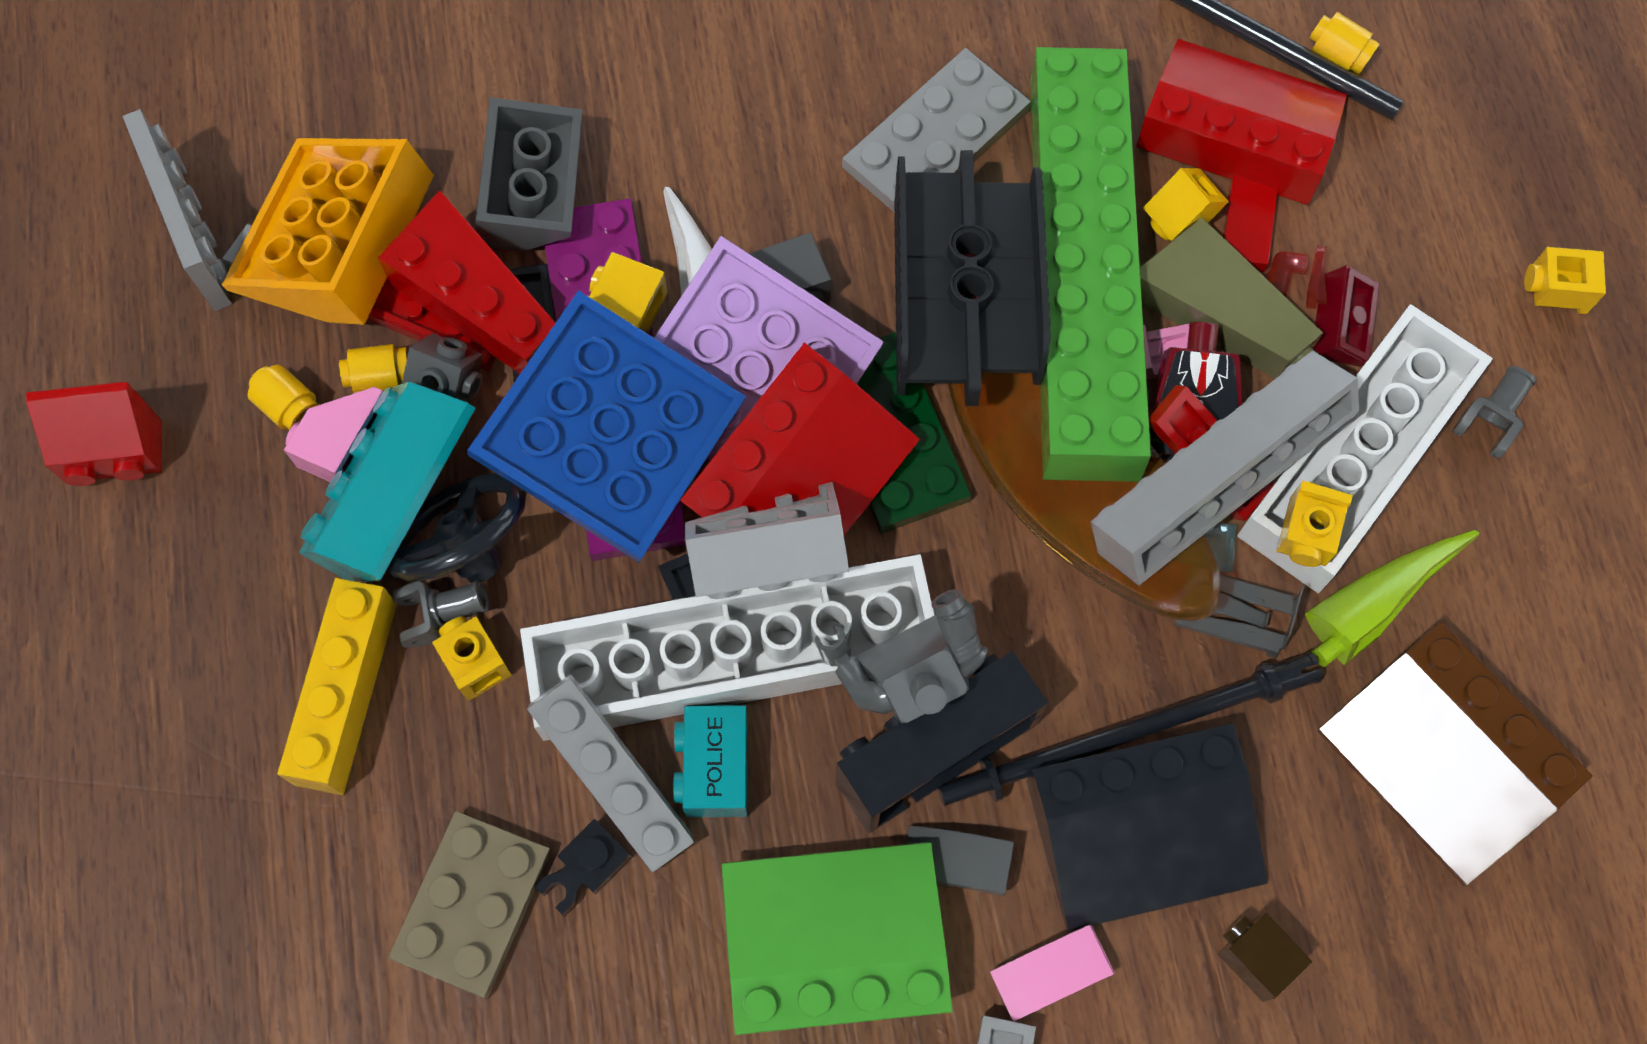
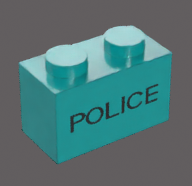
M684 706V722H675L674 730L675 752H684L683 772H674V803H683V811L686 818L747 817L748 715L746 706Z

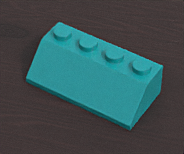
M412 382L400 384L392 389L390 387L386 388L373 407V412L378 415L370 429L364 428L350 447L349 453L354 457L346 471H338L330 481L325 491V496L329 497V500L321 514L315 513L303 528L300 538L305 542L299 554L345 580L355 582L381 580L472 416L475 407L462 400Z

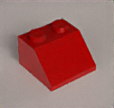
M128 382L26 392L27 407L45 466L64 483L73 486H88L94 484L96 479L114 477L119 480L133 481L143 478L144 474L162 472L161 418Z

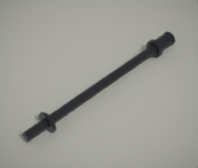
M1306 652L1299 657L1273 666L1266 662L1255 667V672L1251 679L997 767L994 766L987 756L980 758L981 772L939 786L938 793L944 806L988 791L993 801L999 802L1003 799L1002 786L1028 778L1033 769L1088 757L1258 697L1272 704L1283 699V694L1311 684L1320 683L1323 679L1322 670L1320 668L1300 673L1302 669L1319 664L1312 652Z

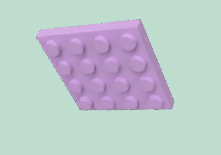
M720 236L654 337L746 396L743 404L707 459L710 461L804 342L856 384L883 344L882 340L722 236Z

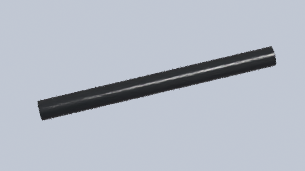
M1171 0L1336 91L1347 94V97L1390 120L1394 119L1404 102L1401 98L1219 0Z

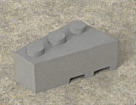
M833 482L818 485L819 495L793 502L791 494L775 497L776 507L749 513L748 508L742 506L685 522V541L696 597L708 595L711 599H724L735 595L738 590L758 587L760 590L772 591L785 587L791 581L809 579L812 582H826L838 577L839 573L849 572L841 515Z

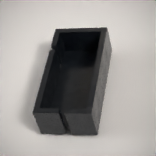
M1013 651L1001 659H998L996 654L986 657L983 664L968 679L969 690L960 697L946 703L940 712L924 714L908 723H900L893 716L884 724L886 732L870 742L866 736L861 737L840 752L842 760L837 762L836 785L868 834L906 811L907 806L902 799L907 795H910L914 803L917 804L937 791L939 786L949 783L980 763V758L991 756L1037 725L1041 714H1043L1048 705V701Z

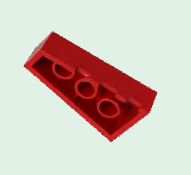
M440 190L378 257L391 285L519 374H521L555 325L554 320Z

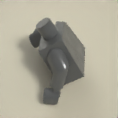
M960 590L946 591L932 601L931 606L936 615L857 654L856 658L853 659L850 658L851 648L844 630L840 626H833L839 640L835 645L825 646L821 643L818 636L815 637V643L823 662L827 665L838 667L835 671L836 675L860 709L881 714L890 712L900 723H908L924 714L940 712L946 703L960 697L969 690L968 676L973 674L983 664L988 648L980 644L974 607L963 598Z

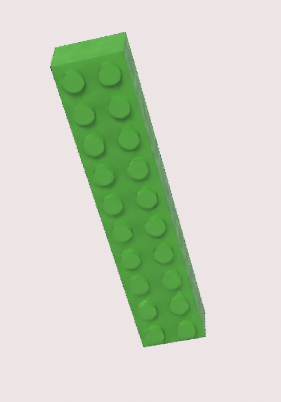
M1036 47L1030 79L1033 167H1040L1042 169L1046 233L1045 247H1047L1046 261L1048 265L1047 288H1049L1048 302H1050L1049 316L1051 321V341L1046 372H1044L1040 385L1043 480L1139 482L1142 480L1150 460L1151 451L1127 49Z

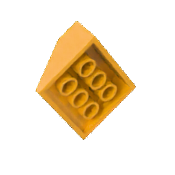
M297 138L237 253L222 286L227 291L324 322L365 325L387 278L378 257L415 218L434 174L407 139Z

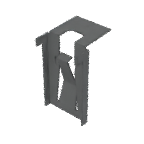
M1191 567L1174 626L1267 652L1266 656L1276 658L1279 650L1284 649L1291 635L1304 586L1301 587L1295 601H1293L1294 596ZM1198 583L1203 584V585H1205V586H1208V587H1210V588L1216 589V590L1221 591V592H1223V593H1220V592H1217V591H1213V590H1210V589H1207V588L1198 586L1197 584H1198ZM1233 597L1290 614L1291 621L1286 635L1261 629L1267 626L1270 612H1261ZM1191 610L1222 614L1252 625L1191 614L1189 612Z

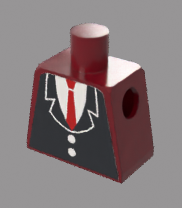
M1190 322L1187 349L1170 347L1164 351L1148 404V417H1150L1175 385L1187 386L1217 421L1226 418L1242 405L1240 358L1235 353L1216 352L1218 324Z

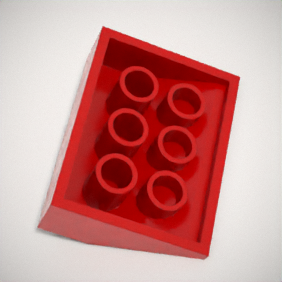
M1178 38L1151 100L1136 147L1228 179H1232L1233 175L1250 180L1276 189L1277 195L1309 205L1328 163L1337 136L1347 94Z
M804 342L680 501L702 518L746 506L750 513L776 507L775 497L785 494H791L793 502L819 495L818 485L833 482L841 515L843 534L845 536L920 439L847 375Z

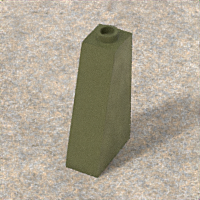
M1200 218L1140 267L1141 299L1144 306L1178 325L1189 324L1190 322L1218 324L1217 347L1228 353L1238 354L1240 360L1274 379L1279 377L1288 366L1296 364L1312 350L1316 352L1313 348L1323 332L1203 218Z

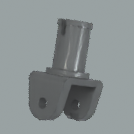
M1509 366L1506 374L1490 398L1479 397L1464 410L1452 432L1458 436L1463 435L1476 415L1503 431L1490 452L1491 456L1499 460L1523 427L1522 420L1516 416L1515 412L1531 387L1537 382L1536 378L1521 367Z
M478 580L441 593L421 581H416L400 587L392 593L394 603L398 602V606L422 605L425 623L405 630L399 635L402 647L406 648L433 644V641L441 637L439 629L448 621L460 616L465 617L478 612L483 613L489 609L486 590Z

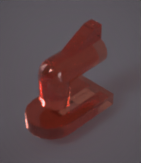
M1317 245L1307 290L1306 308L1316 309L1317 303L1327 304L1324 274L1327 246ZM1289 251L1278 252L1274 256L1271 268L1264 277L1287 297L1291 274L1306 275L1308 254Z

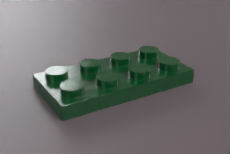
M896 332L879 338L883 341V344L857 383L860 388L920 439L869 504L880 534L968 503L971 499V493L923 383H906L905 395L897 394Z

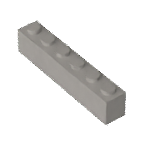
M1313 350L1296 364L1288 366L1279 377L1261 391L1253 393L1244 404L1226 418L1215 422L1209 431L1191 445L1179 450L1169 462L1152 475L1140 480L1134 489L1113 505L1105 507L1091 521L1098 554L1137 585H1141L1359 413L1357 377Z

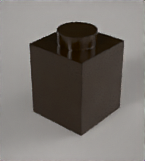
M1267 913L1254 918L1252 921L1246 914L1242 916L1223 934V937L1229 943L1218 953L1262 1002L1275 999L1313 962Z

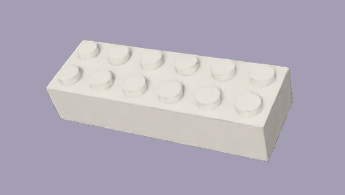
M1410 304L1356 376L1358 380L1359 413L1284 471L1250 516L1237 537L1319 594L1342 567L1493 358ZM1302 480L1353 495L1351 505L1347 509L1337 554L1326 567L1322 565L1317 567L1302 566L1291 561L1290 556L1276 552L1289 499ZM1311 523V525L1316 529H1324V527L1318 526Z

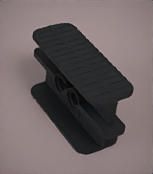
M961 150L958 173L906 172L905 156L898 157L894 199L896 384L898 395H905L906 383H964L965 406H978L981 393V373H1032L1033 385H1041L1044 372H1046L1049 354L1051 321L1049 316L1050 302H1048L1049 288H1047L1048 265L1046 261L1047 247H1045L1044 193H1042L1043 180L1040 167H1033L1030 183H974L973 150ZM962 253H971L975 257H966ZM962 294H973L978 298L968 299L963 297Z

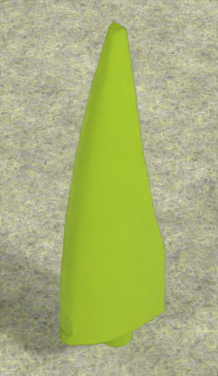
M1476 530L1466 532L1403 555L1353 581L1305 614L1306 619L1322 642L1321 645L1312 651L1319 664L1326 667L1337 658L1345 666L1379 639L1384 630L1414 594L1431 577L1472 543L1480 532Z

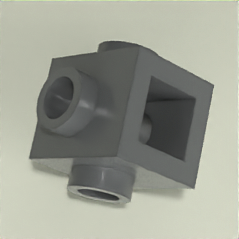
M432 333L409 347L402 384L412 382L464 402L469 399L472 400L478 394L483 382V374L479 372L483 354L467 348V345L461 340L450 337L443 338Z

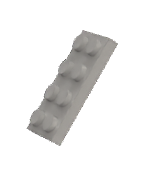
M964 48L842 158V168L895 213L894 199L897 160L899 156H905L906 172L958 173L961 150H973L974 161L978 159L1029 111L1031 101L967 48Z
M141 109L122 116L184 270L214 311L232 305L227 290L222 286L228 271L222 260L217 259L213 248L217 247L216 241L205 221L202 222L198 211H201L202 207L191 185H186L183 175L187 174L180 155L175 148L171 149L161 125L158 123L151 126Z

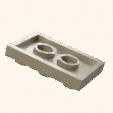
M455 811L388 959L488 999L534 895L535 886L539 883L552 854L551 849Z

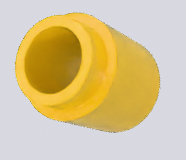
M1336 12L1332 19L1324 15L1309 39L1316 42L1312 51L1347 70H1352L1358 75L1380 45V43L1371 38L1373 33L1339 12Z
M394 344L347 349V359L339 360L343 388L352 387L353 394L373 387L384 391L388 387L392 389L402 384L408 357L407 347L395 348Z
M276 364L270 367H262L252 375L249 381L248 399L282 430H290L296 422L302 420L309 408L319 405L316 402L315 394L283 365Z

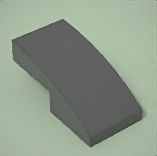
M919 826L909 827L906 844L931 842L937 886L945 888L955 886L1001 897L1005 895L1014 842L957 831Z

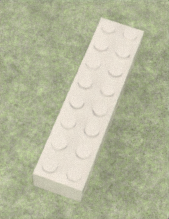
M921 554L850 567L849 572L839 573L838 577L826 582H812L809 579L788 582L785 587L772 591H764L755 587L738 590L735 595L724 599H711L708 595L694 596L522 628L520 633L530 701L533 702L571 674L609 725L614 728L684 714V706H730L840 685L842 683L835 673L838 667L830 666L823 662L815 643V637L818 636L821 643L825 646L835 645L839 640L833 626H840L844 630L851 648L850 658L853 659L856 658L857 654L934 616ZM533 718L534 728L542 740H550Z

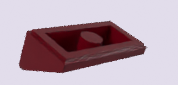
M1348 265L1325 273L1321 278L1315 326L1323 334L1313 349L1329 361L1363 367L1371 356L1380 283Z

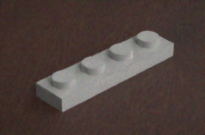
M571 674L528 705L527 710L652 873L695 842L694 835Z

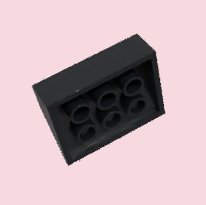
M1233 723L1032 770L1026 780L1067 932L1081 929L1088 925L1094 926L1268 883L1249 773Z

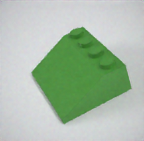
M931 842L722 863L735 1035L953 1012L946 946Z

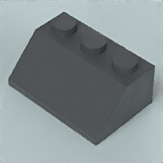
M490 97L476 216V232L490 248L523 252L571 237L582 109Z

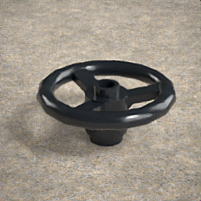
M495 472L471 477L445 488L422 504L392 558L388 570L393 577L412 582L441 577L452 571H456L459 577L466 578L469 583L477 580L479 582L488 580L500 570L503 564L500 558L501 549L497 543L512 530L525 510L527 492ZM492 492L505 493L506 502L494 519L482 521L477 514L481 495ZM457 505L456 509L446 513L439 519L437 523L438 528L434 532L433 537L409 546L414 537L433 519ZM438 554V556H435L433 558L425 559L432 555Z

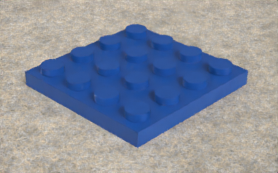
M578 290L467 450L468 456L640 563L743 404L746 396Z

